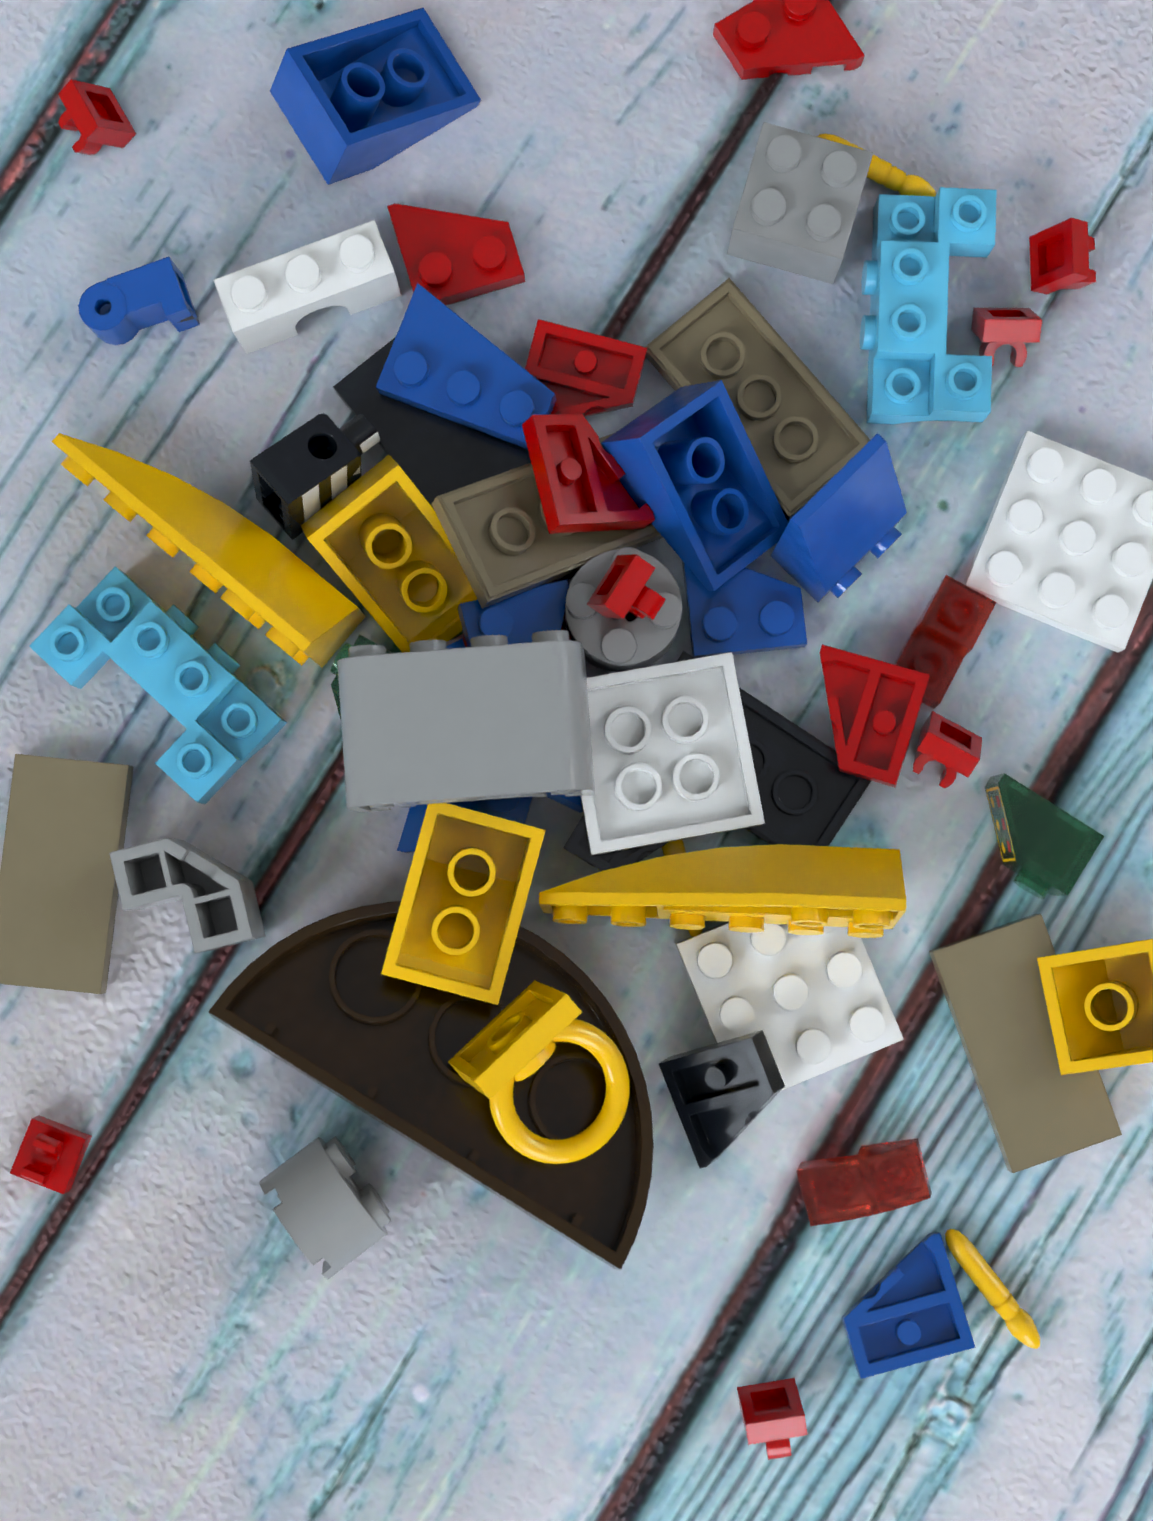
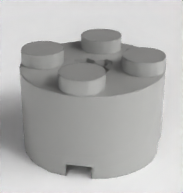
M632 547L607 551L593 557L578 570L567 591L565 609L570 640L582 643L585 660L595 667L614 672L650 667L668 651L680 624L682 599L676 580L659 560ZM637 554L655 567L645 586L660 594L666 601L654 620L646 616L644 619H640L633 614V621L630 623L625 618H618L614 621L611 618L604 617L587 605V602L617 555Z
M336 1136L327 1143L320 1137L316 1138L259 1181L264 1195L274 1188L278 1193L276 1196L281 1203L273 1208V1211L312 1265H315L323 1258L325 1259L322 1266V1275L326 1279H330L386 1236L388 1232L385 1225L391 1221L388 1215L389 1209L373 1186L369 1183L360 1189L351 1177L356 1172L353 1167L356 1164Z

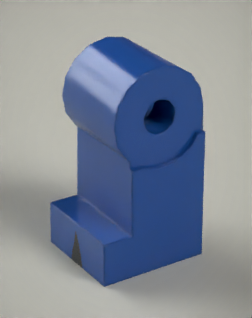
M170 257L118 274L92 285L82 294L78 305L79 315L83 322L101 340L112 345L125 344L132 340L139 330L168 320L178 332L200 325L183 274Z

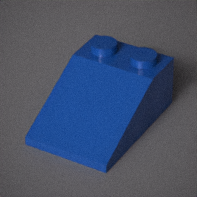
M424 7L287 48L270 89V93L328 185L376 168L473 110L481 101Z
M722 380L680 387L601 442L604 450L615 458L625 472V475L619 480L639 508L646 503L648 504L655 518L651 524L708 591L718 589L774 546L788 525L784 512Z
M878 433L790 519L770 555L817 602L830 591L839 598L862 575L855 566L869 552L878 559L902 535L895 526L905 516L907 510L887 442Z

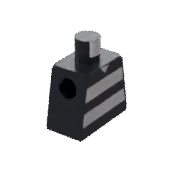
M325 413L318 414L250 460L256 499L285 533L294 540L303 532L301 524L361 477V455L380 441L378 432L372 423L361 413L357 414L340 428Z

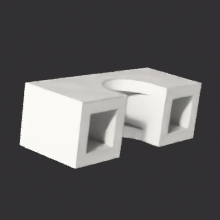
M375 220L213 280L232 331L246 354L298 335L295 327L297 322L307 314L318 309L330 306H344L348 309L349 314L353 315L402 296L393 266Z

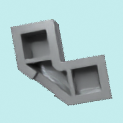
M164 838L109 853L122 909L143 910L182 899L194 953L212 951L266 937L252 880L188 842Z

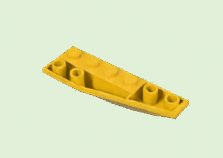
M60 433L52 440L53 444L68 455L61 463L64 468L87 487L94 479L99 481L110 491L103 500L129 522L138 514L153 526L146 536L172 558L180 550L196 562L189 572L215 594L222 586L226 587L227 590L220 598L258 630L265 622H268L272 627L265 636L301 666L310 657L323 668L366 617L359 607L276 538L222 501L169 473L117 451Z
M775 844L720 847L667 855L600 871L539 892V906L543 913L553 914V922L562 924H586L588 915L611 916V924L622 927L646 926V918L670 919L669 927L684 930L704 929L705 921L729 922L728 929L736 932H763L764 923L788 924V933L797 935H821L824 933V926L848 927L847 935L851 937L879 938L884 936V929H893L906 912V892L900 849Z

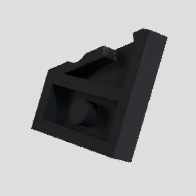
M763 1030L673 1055L659 1063L699 1168H705L717 1160L785 1087Z

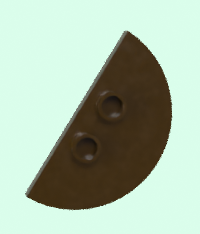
M401 901L361 906L330 915L307 925L273 945L239 974L209 1010V1014L215 1020L613 1269H622L634 1244L645 1212L652 1178L653 1126L646 1081L632 1042L607 998L587 974L573 961L537 934L519 926L499 1004L496 1005L382 975V968ZM534 980L566 993L582 1011L576 1019L594 1025L610 1037L622 1054L629 1074V1102L618 1130L602 1148L592 1155L565 1164L538 1162L525 1157L513 1149L501 1136L494 1123L489 1098L466 1082L448 1063L457 1052ZM555 1042L556 1048L543 1066L526 1079L514 1081L513 1101L520 1120L533 1133L548 1139H565L581 1133L596 1119L604 1103L606 1082L600 1063L588 1050L569 1042Z

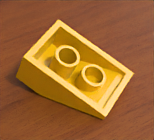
M387 455L301 524L306 538L402 653L410 652L409 644L411 642L422 640H444L447 642L463 630L457 608L460 603L478 599L434 509L390 455Z
M448 803L428 804L381 974L498 1005L546 830Z

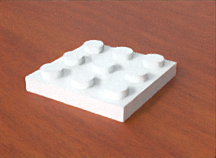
M1027 431L1021 437L961 589L1117 653L1123 651L1126 648L1153 579V481Z
M732 652L587 678L595 795L580 796L591 856L765 824Z
M726 922L697 936L676 943L716 1043L763 1030L785 1085L782 1090L904 1040L861 938L848 936V927L824 926V933L821 935H797L788 933V924L764 923L763 932L748 933L731 931L728 929L729 922Z

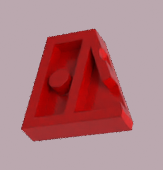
M754 0L714 24L713 36L742 80L768 78L774 73H785L789 76L811 74L813 67L844 65V71L855 70L862 65L865 56L829 0Z
M396 203L387 206L413 293L418 283L444 305H449L525 282V274L509 222Z
M538 319L525 370L555 393L556 402L551 414H583L586 417L633 407L647 356V347Z
M583 414L531 415L522 424L549 534L644 529L655 520L653 511L646 503L639 508L623 487L619 479L625 475V472L615 458L602 448L599 436Z
M822 644L819 653L840 772L896 788L930 675Z

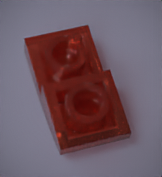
M948 575L942 579L894 665L930 675L922 703L933 709L941 703L964 657L974 647L996 604L995 601Z
M918 1138L863 1145L860 1147L857 1155L801 1162L796 1170L810 1226L848 1221L888 1212L929 1199L932 1195Z

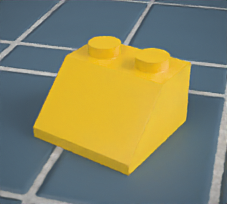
M1153 939L1037 958L1061 1075L1153 1062Z

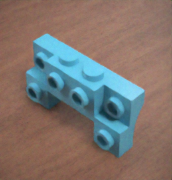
M940 187L935 197L878 195L873 207L872 260H865L861 282L862 295H870V315H863L860 327V349L869 350L866 423L894 425L918 421L983 422L991 413L992 356L946 354L949 256L988 257L995 246L997 190Z
M115 566L76 608L68 604L29 647L71 686L82 689L111 658L186 728V731L155 764L197 803L206 804L241 766L272 740L287 722L234 674L241 665L217 643H214L207 649L193 636L199 626L174 604L167 611L164 610L129 576Z

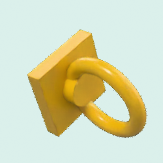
M534 980L457 1052L448 1063L466 1082L489 1098L494 1123L501 1136L513 1149L525 1157L538 1162L565 1164L592 1155L602 1148L618 1130L629 1102V1074L622 1054L610 1037L594 1025L576 1019L582 1011L566 993ZM555 1042H569L588 1050L600 1063L606 1082L604 1103L596 1119L581 1133L565 1139H548L533 1133L520 1120L513 1101L514 1081L526 1079L543 1066L553 1054L556 1048Z

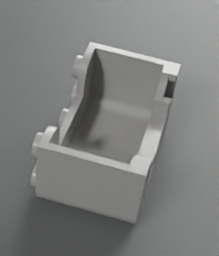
M549 630L532 634L531 643L508 644L507 636L504 635L478 636L471 638V647L447 649L446 641L422 640L411 642L409 644L410 652L386 653L384 645H359L349 648L348 658L337 661L347 809L359 812L391 810L394 804L405 808L424 804L530 796L538 798L547 797V792H551V795H565V797L595 795L585 654L581 642L569 640L568 631Z

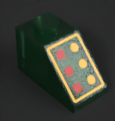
M1003 773L990 777L985 785L987 800L1002 863L1017 873L1013 880L1014 883L1041 899H1045L1047 894L1051 896H1068L1104 836L1007 774Z

